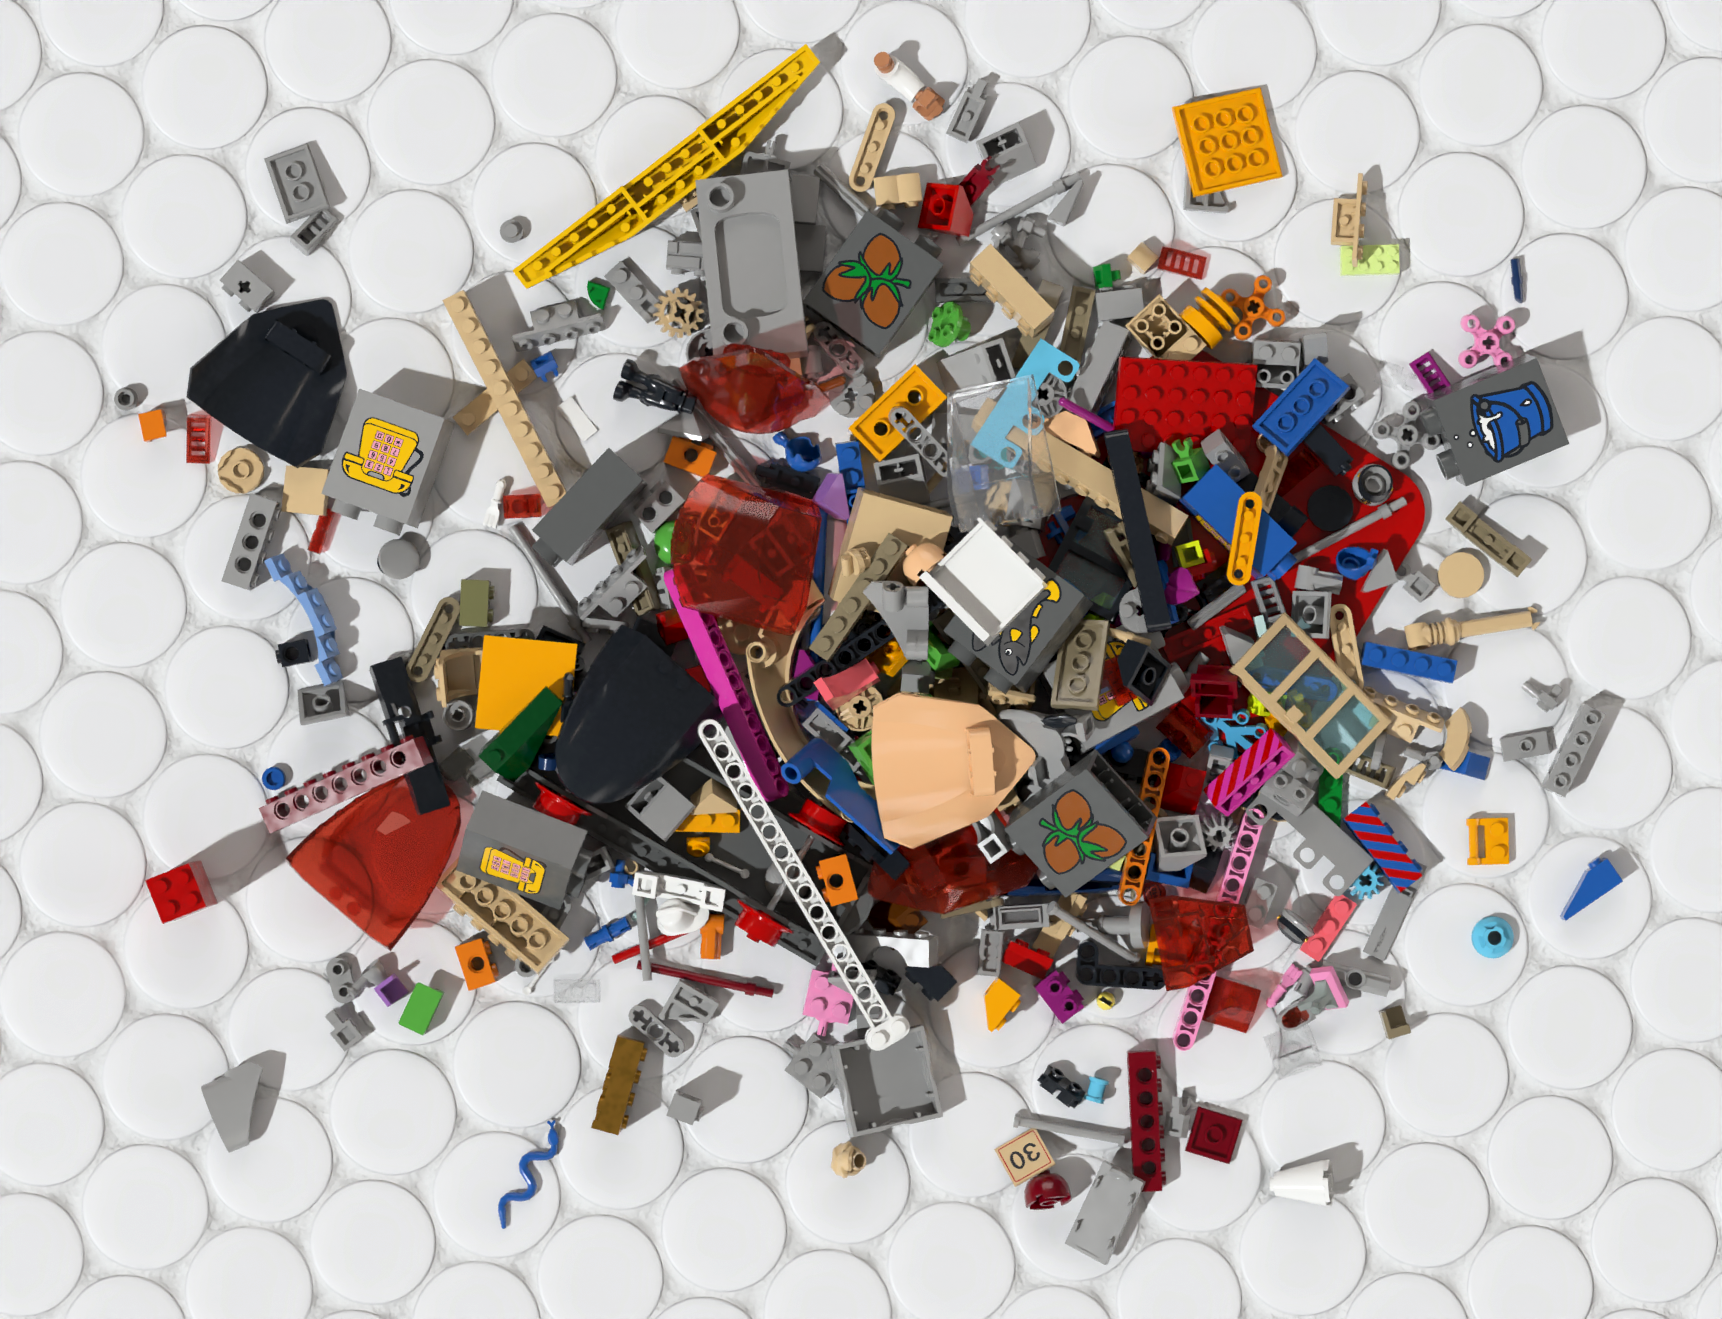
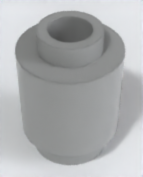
M810 345L808 346L809 357L800 358L802 376L805 377V380L819 379V375L823 374L822 354L818 346Z

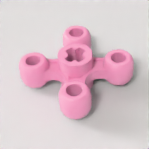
M1466 314L1462 317L1460 322L1461 328L1471 333L1474 337L1472 348L1464 350L1459 354L1458 362L1463 368H1473L1477 364L1478 358L1483 354L1492 356L1495 367L1501 365L1503 357L1506 358V362L1513 360L1508 352H1504L1499 347L1500 338L1505 334H1510L1515 329L1513 318L1506 315L1501 316L1497 319L1494 328L1484 330L1477 316ZM1472 319L1473 325L1468 327L1467 323ZM1507 321L1508 327L1504 329L1503 323ZM1491 339L1490 344L1483 345V340ZM1469 355L1471 360L1469 363H1466L1465 358Z

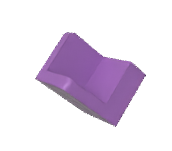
M395 973L374 988L387 1007L409 992Z

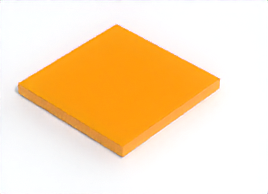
M1261 87L1172 107L1193 198L1283 177Z
M484 635L475 728L500 731L545 686L563 701V676L565 673L570 672L575 677L578 644ZM561 707L547 735L558 736L563 723L560 722Z

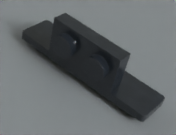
M847 821L842 830L847 834L845 839L854 848L858 845L862 849L859 853L868 862L873 859L893 880H897L911 865L898 850H895L890 855L854 822Z

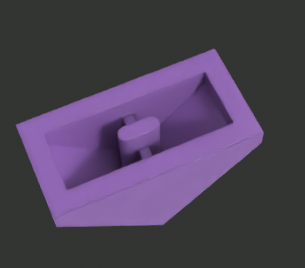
M828 473L814 495L812 502L833 518L847 520L850 515L843 474Z

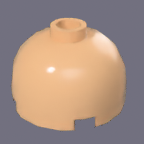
M923 543L919 546L916 544L912 545L905 552L907 557L903 562V572L906 579L912 586L925 585L919 577L925 571L929 573L947 553L938 545L932 543Z

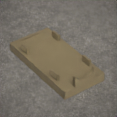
M1081 619L1059 648L1051 697L1052 708L1098 711L1110 628L1109 621Z

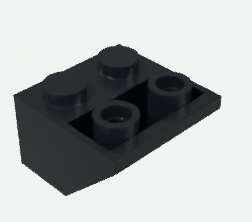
M940 963L930 968L907 965L904 967L907 971L905 976L914 985L918 982L923 987L921 992L930 1001L935 999L938 1002L957 983V980Z

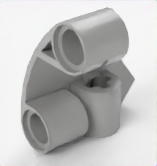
M871 581L863 590V593L879 611L891 629L906 659L928 660L929 587L903 586L898 581Z
M251 1061L225 1072L224 1077L201 1086L211 1117L229 1153L249 1145L250 1142L249 1135L253 1105L263 1071L261 1066Z

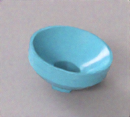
M1489 916L1476 923L1472 930L1471 940L1475 950L1482 956L1499 958L1511 949L1514 942V934L1507 921L1500 917ZM1492 931H1498L1501 935V941L1496 945H1492L1488 941V935Z

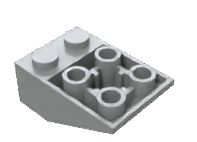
M1003 337L936 362L951 406L1010 386L1016 377Z

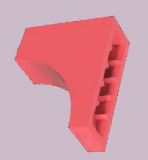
M865 658L836 675L827 678L821 677L813 683L826 703L834 711L881 681L877 676L881 672L874 661L869 663Z

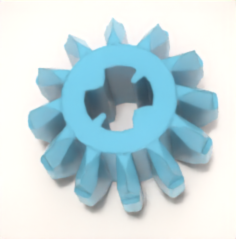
M1370 864L1361 873L1363 876L1369 875L1370 878L1367 880L1370 882L1368 885H1360L1359 882L1361 880L1358 877L1349 886V888L1354 886L1350 892L1352 896L1359 891L1358 899L1362 900L1366 892L1367 898L1372 899L1371 891L1376 894L1380 893L1376 885L1384 886V882L1377 881V878L1383 877L1384 874L1382 872L1375 874L1379 868L1378 865H1374L1370 869Z

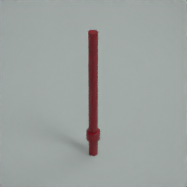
M638 960L636 969L642 970L641 960ZM651 963V972L742 991L745 992V995L749 996L756 994L770 998L773 997L774 989L758 986L755 982L747 981V983Z

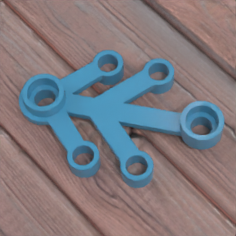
M1244 708L1234 711L1233 719L1200 717L1201 721L1209 728L1211 740L1208 745L1209 752L1212 744L1223 746V742L1219 739V729H1221L1226 735L1227 747L1234 749L1233 759L1235 760L1240 757L1237 743L1246 750L1254 744L1244 735H1254L1259 739L1269 730L1264 723L1244 725L1250 719V712ZM1239 714L1245 715L1246 719H1242ZM1236 720L1241 725L1231 726L1226 721ZM1257 729H1262L1264 733L1258 732Z

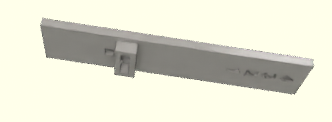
M1419 863L1423 869L1420 873L1424 875L1427 866ZM1422 877L1399 894L1392 886L1363 952L1382 961L1385 960Z

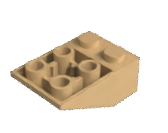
M1160 294L1125 325L1151 358L1192 360L1207 346Z

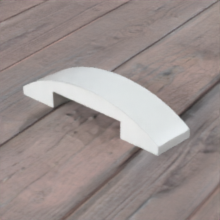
M636 871L632 895L652 899L656 897L677 899L682 902L698 904L700 908L723 912L726 888L684 876Z

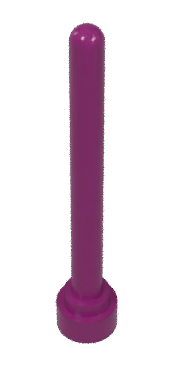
M1065 397L1059 399L1058 403L1060 406L1107 432L1113 431L1112 423ZM1138 451V454L1146 459L1153 453Z

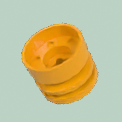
M1205 287L1201 294L1207 301L1196 296L1194 299L1200 308L1197 310L1188 305L1179 316L1201 338L1208 348L1213 349L1223 339L1218 328L1221 327L1225 331L1230 332L1232 328L1226 320L1233 325H1236L1240 320L1228 302Z

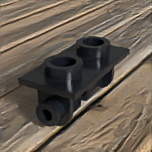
M1228 561L1207 575L1206 578L1196 583L1209 603L1233 586L1228 581L1226 575ZM1239 569L1235 570L1234 576L1238 579L1241 578L1243 575L1242 571Z
M872 959L865 963L860 962L864 970L877 969L875 978L877 982L874 987L887 996L889 994L893 996L902 978L893 970H886L879 966Z
M1050 1065L1047 1066L1045 1072L1037 1080L1040 1086L1052 1095L1057 1089L1061 1091L1056 1098L1068 1108L1070 1106L1075 1108L1082 1101L1086 1093L1079 1084L1071 1082L1059 1069L1053 1068Z

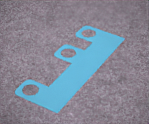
M1040 338L971 446L1007 469L1015 468L1023 455V451L1006 439L1010 431L1016 426L1030 436L1036 435L1043 425L1045 418L1042 414L1029 407V402L1049 372L1064 382H1070L1080 367L1079 363ZM1062 361H1069L1073 365V371L1067 376L1061 375L1058 371V365ZM1032 414L1037 417L1038 425L1034 429H1027L1024 426L1023 419L1026 415ZM1005 448H1012L1016 451V459L1013 462L1007 463L1002 459L1001 454Z

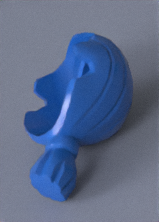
M780 431L772 438L776 444L785 448L786 459L792 469L807 472L815 469L820 464V447L818 444L814 446L809 437L803 436L790 440L784 432Z

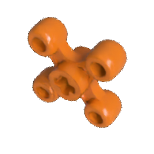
M1260 275L1255 279L1253 284L1254 292L1249 297H1241L1237 291L1230 288L1224 290L1221 294V297L1231 307H1237L1242 312V320L1234 328V335L1238 340L1244 341L1250 338L1252 335V323L1256 319H1265L1272 327H1280L1285 322L1286 316L1283 310L1278 308L1270 309L1264 304V295L1272 288V280L1266 275ZM1265 281L1267 287L1261 288L1259 282ZM1227 294L1233 296L1232 302L1226 300ZM1250 302H1253V305L1257 304L1259 307L1255 314L1247 309L1250 306ZM1273 314H1278L1280 321H1274ZM1241 327L1247 330L1246 335L1240 334L1239 329Z

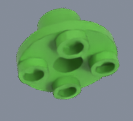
M947 302L941 307L934 309L931 331L928 335L930 342L939 347H947L954 340L956 343L957 341H965L971 332V324L968 318L963 316L962 308L959 304Z

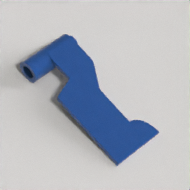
M813 738L781 767L783 778L791 784L799 783L816 767L830 779L825 795L830 802L890 855L901 846V844L884 838L877 802L860 787L848 761L824 740Z

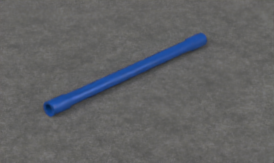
M815 504L816 525L813 580L824 597L828 513ZM824 603L820 607V614L811 623L810 645L823 628ZM810 650V655L815 663L821 660L818 654Z

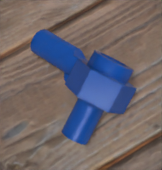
M616 859L615 872L610 873L609 882H612L611 887L625 888V884H630L633 887V876L624 873L626 860Z

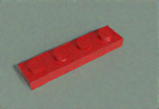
M1243 605L1208 620L1195 630L1189 628L1164 639L1165 646H1163L1168 661H1174L1223 640L1219 629L1220 626L1224 625L1238 632L1254 627L1255 624L1247 606Z

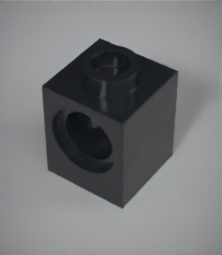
M308 639L278 644L279 650H275L277 663H281L282 667L312 662ZM291 647H295L299 653L295 660H290L287 657V651Z

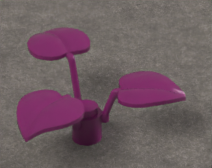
M1157 540L1154 545L1157 561L1164 560L1166 562L1171 555V545ZM1181 567L1174 570L1171 574L1167 572L1169 582L1166 583L1167 587L1164 590L1167 604H1181L1200 593L1188 569ZM1138 606V607L1136 608V609H1138L1137 615H1139V613H1140V609H1141L1140 606ZM1120 615L1117 616L1114 622L1115 627L1122 625Z

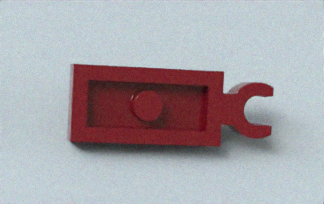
M991 156L985 158L981 165H975L959 184L963 186L971 207L995 180L991 175L1000 170L1001 166L999 164L994 168L989 166V161L992 159Z

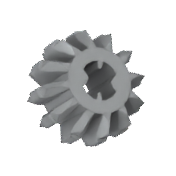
M1212 812L1211 818L1204 816V823L1200 824L1205 847L1210 846L1213 851L1217 847L1224 851V845L1226 844L1232 847V840L1237 839L1235 831L1238 829L1236 823L1233 822V818L1230 815L1226 817L1222 812L1218 816Z

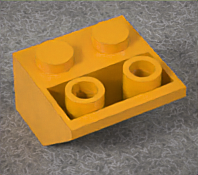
M996 977L983 994L988 1030L991 1032L994 1029L999 1031L1007 1021L1005 1015L1009 1010L1014 1012L1021 1003L1019 999L1020 993L1000 977Z

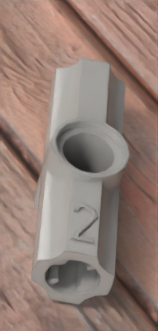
M1323 960L1321 967L1333 966L1342 986L1387 997L1391 977ZM1353 972L1361 975V981L1357 985H1351L1348 980L1349 975Z

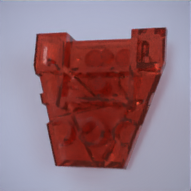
M1176 895L1149 899L1166 991L1190 987L1254 951L1244 904Z

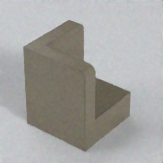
M1399 1005L1379 1011L1387 1039L1411 1033L1409 1024L1406 1023L1402 1006Z

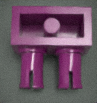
M1054 969L1044 979L1036 983L1034 988L1063 1024L1084 1008L1081 1003L1084 1001V998L1077 989L1072 992L1067 985L1071 981L1063 971L1058 973Z

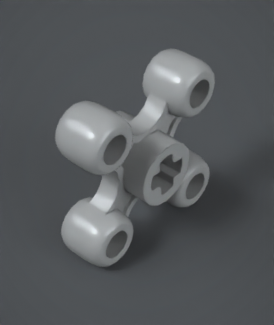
M1408 402L1403 406L1404 421L1400 426L1393 427L1385 421H1379L1372 428L1375 438L1382 440L1391 438L1396 441L1398 449L1392 457V464L1398 470L1406 469L1410 465L1409 450L1413 445L1420 444L1427 450H1435L1441 443L1440 436L1435 435L1433 436L1435 443L1430 445L1428 443V434L1421 433L1416 429L1415 422L1421 412V407L1416 402ZM1409 407H1413L1415 409L1414 415H1411L1408 412ZM1379 426L1385 428L1384 434L1378 432ZM1402 430L1411 432L1410 442L1407 439L1403 440L1401 438L1404 434ZM1399 456L1405 460L1403 465L1398 463Z

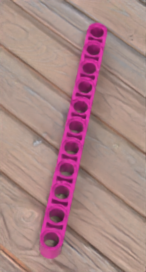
M685 563L667 570L664 573L666 587L752 780L766 803L787 796L789 793L788 783L781 774V767L693 568Z

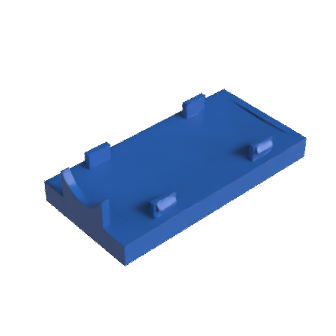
M1314 358L1253 424V429L1288 457L1350 390V387Z

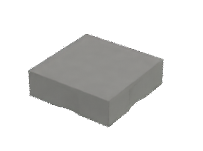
M923 1025L910 1027L908 1034L904 1038L880 1051L871 1049L866 1043L865 1037L830 1045L849 1136L858 1137L884 1131L896 1125L914 1124L943 1117L937 1085L931 1072V1057Z

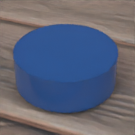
M278 767L266 769L262 775L263 785L269 790L282 788L286 782L284 771Z

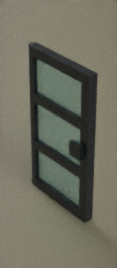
M1107 455L1102 465L1111 470ZM1140 472L1138 474L1140 486L1146 490L1147 480H1150V477ZM1086 496L1048 568L1083 593L1093 603L1088 610L1089 613L1102 620L1109 621L1110 624H1114L1119 615L1120 602L1124 595L1132 590L1133 584L1110 543L1105 539L1103 531L1108 528L1113 529L1117 527V524L1123 520L1117 517L1114 511L1098 506L1095 500ZM1151 534L1153 544L1155 545L1157 539L1155 535ZM1122 535L1117 537L1119 542L1125 540Z

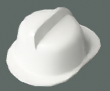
M669 899L656 911L658 929L667 936L695 932L705 926L709 919V909L700 908L698 904Z

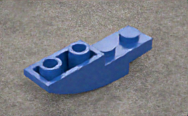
M858 440L835 443L839 472L843 474L849 515L851 514L858 487L865 489Z

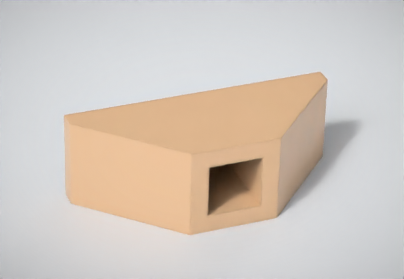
M1063 411L1051 418L1045 419L1041 426L1042 430L1069 446L1078 449L1090 458L1094 456L1099 459L1101 454L1091 425L1087 420L1070 412Z

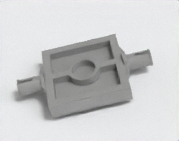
M767 140L765 153L745 151L739 175L787 169L789 171L791 162L780 160L774 156L777 142L773 141L771 146L772 141Z
M812 1034L807 1042L800 1047L788 1038L787 1042L790 1045L785 1042L783 1046L793 1053V1057L785 1071L820 1099L833 1086L839 1089L830 1046L815 1034Z

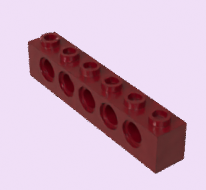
M1155 1050L1127 1051L1132 1174L1146 1181L1141 1192L1162 1191V1185H1166V1172L1161 1171V1162H1165V1149L1160 1148V1139H1164V1126L1159 1125V1116L1163 1115V1104L1158 1102V1092H1162L1161 1078H1157V1069H1161L1160 1055H1156ZM1143 1068H1148L1151 1071V1076L1146 1081L1140 1080L1138 1077L1139 1071ZM1145 1091L1152 1094V1100L1147 1104H1143L1139 1100L1140 1094ZM1144 1115H1151L1153 1117V1123L1149 1127H1144L1140 1123ZM1145 1138L1154 1140L1152 1149L1144 1150L1141 1144ZM1152 1161L1155 1163V1170L1152 1173H1145L1143 1171L1145 1162Z

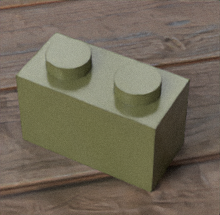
M461 579L459 626L489 627V623H493L494 609H490V599L494 600L495 586H491V581Z

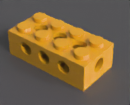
M914 364L848 430L878 462H881L905 440L889 422L888 415L890 410L896 406L904 407L922 424L947 400V396ZM911 392L920 394L921 400L918 403L913 404L909 402L908 395ZM904 418L895 420V422L900 421L905 426L910 424L906 422ZM884 424L888 431L885 435L879 436L874 432L875 426ZM917 427L912 428V429L910 430V432H909V435H910Z

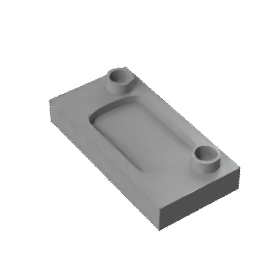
M788 169L695 180L713 356L716 367L809 357Z

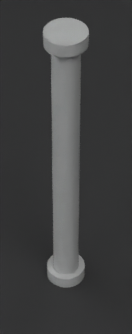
M1052 901L1047 906L1046 912L1048 914L1056 915L1124 957L1130 965L1135 966L1140 961L1141 955L1139 953L1131 952L1060 908L1057 902Z
M1016 1113L1014 1117L1013 1127L1015 1128L1022 1126L1118 1143V1146L1122 1147L1124 1144L1125 1133L1122 1132L1115 1134L1020 1117V1114Z

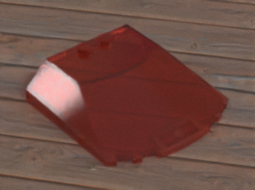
M706 474L687 495L688 497L683 507L679 510L672 533L670 560L671 564H673V583L677 586L681 606L779 634L793 635L808 604L822 521L818 505L813 503L812 500Z

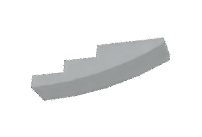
M817 708L802 725L816 738L824 740L846 759L852 771L861 780L872 784L848 747L855 741Z

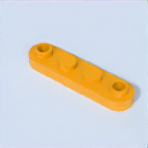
M1246 492L1238 500L1226 573L1228 581L1236 586L1246 584L1251 577L1262 510V499L1255 492ZM1250 499L1254 502L1253 508L1246 507L1245 503L1247 500ZM1237 569L1243 573L1239 579L1234 576V572Z

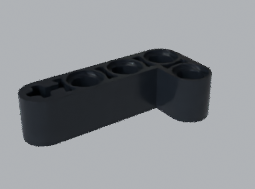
M1085 940L1077 947L1075 974L1077 980L1083 985L1159 990L1166 984V975L1158 968L1098 964L1099 950L1095 943ZM1092 945L1094 954L1088 958L1084 957L1081 953L1083 946ZM1084 968H1090L1093 972L1092 978L1087 981L1080 978V972ZM1111 969L1115 971L1116 977L1112 982L1104 981L1103 974L1106 970ZM1130 971H1136L1139 975L1138 981L1134 984H1130L1126 980V976ZM1147 971L1145 974L1147 977H1153L1154 973H1158L1162 980L1158 981L1157 985H1154L1151 980H1145L1146 985H1142L1144 979L1142 972Z

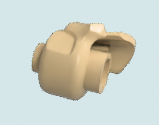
M850 1141L840 1143L833 1149L831 1169L836 1175L847 1178L848 1176L858 1174L864 1169L866 1157Z

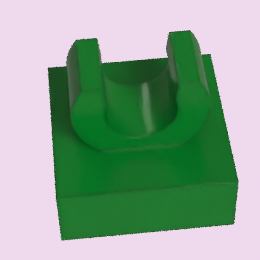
M1101 264L1093 267L1095 290L1113 287V281L1121 279L1120 270L1111 271L1110 264Z

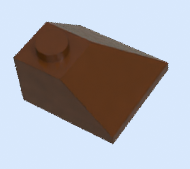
M899 886L874 905L866 919L873 928H885L886 932L907 930L908 934H915L928 922Z

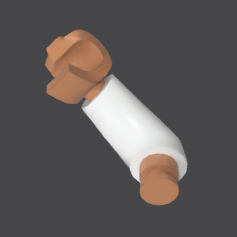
M880 52L874 57L876 74L913 103V108L922 117L930 121L935 116L938 117L944 110L942 107L945 100L932 88L927 87L925 89L924 83L902 61L886 52Z

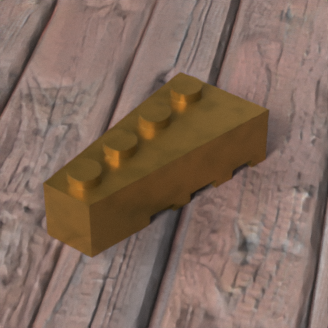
M622 1035L617 1036L608 1067L609 1070L604 1080L602 1095L596 1108V1117L592 1122L591 1128L619 1135L621 1128L626 1129L629 1115H625L627 1106L632 1107L635 1093L631 1091L633 1084L639 1083L642 1072L638 1070L639 1062L645 1061L648 1048H644L645 1042Z

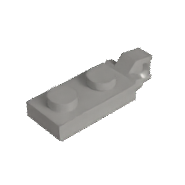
M978 78L974 89L968 87L967 91L964 92L946 132L947 135L965 143L968 142L986 103L987 95L983 94L987 81Z

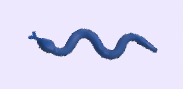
M555 1120L552 1123L547 1121L551 1126L548 1133V1142L551 1145L550 1150L547 1152H528L522 1156L519 1162V1172L528 1185L525 1192L506 1193L500 1198L498 1213L502 1229L506 1228V1203L509 1201L522 1202L530 1200L536 1193L537 1184L528 1169V1163L532 1160H549L557 1153L559 1137L553 1126L556 1122Z

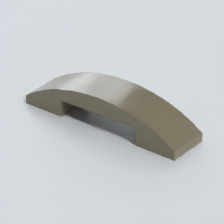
M1042 279L1037 293L1054 309L1055 313L1064 287ZM1050 324L1033 339L1029 335L1025 336L1022 334L1011 363L1012 367L1022 368L1040 338L1045 340Z
M1461 501L1445 518L1465 538L1517 578L1532 561L1528 555L1508 542Z

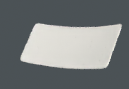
M569 397L557 407L582 441H586L597 432L596 427L572 397Z

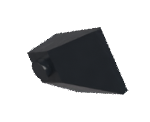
M1128 639L1117 659L1123 686L1148 706H1152L1172 665L1148 645Z

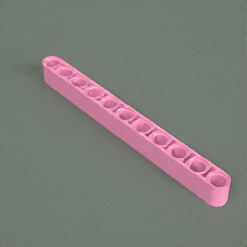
M1255 808L1249 809V811L1253 810V812H1256L1259 815V819L1264 818V814L1260 810ZM1246 811L1243 813L1237 830V839L1234 840L1172 1036L1173 1044L1181 1051L1189 1050L1194 1045L1263 825L1260 826L1258 824L1250 825L1247 821L1248 815ZM1245 834H1249L1252 837V844L1249 847H1243L1240 843L1241 837ZM1238 856H1242L1245 859V866L1242 869H1236L1233 865L1234 859ZM1232 878L1238 881V888L1235 891H1228L1226 887L1227 881ZM1226 900L1231 903V910L1224 914L1219 910V905L1222 901ZM1215 923H1222L1224 925V932L1219 936L1214 935L1212 932V927ZM1209 945L1217 947V954L1212 958L1207 957L1205 954V949ZM1202 967L1210 969V976L1205 980L1200 979L1198 976V971ZM1196 989L1203 991V998L1198 1002H1194L1191 998V993ZM1189 1011H1193L1196 1014V1020L1192 1024H1187L1184 1021V1016ZM1185 1033L1189 1036V1042L1185 1046H1180L1177 1043V1038L1180 1034Z

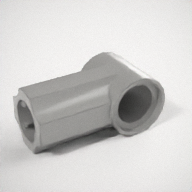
M1299 565L1294 588L1306 591L1332 592V594L1339 595L1343 575Z

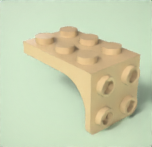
M483 647L440 651L439 658H436L434 675L435 679H439L436 696L437 701H441L442 708L447 707L448 702L457 697L478 695Z

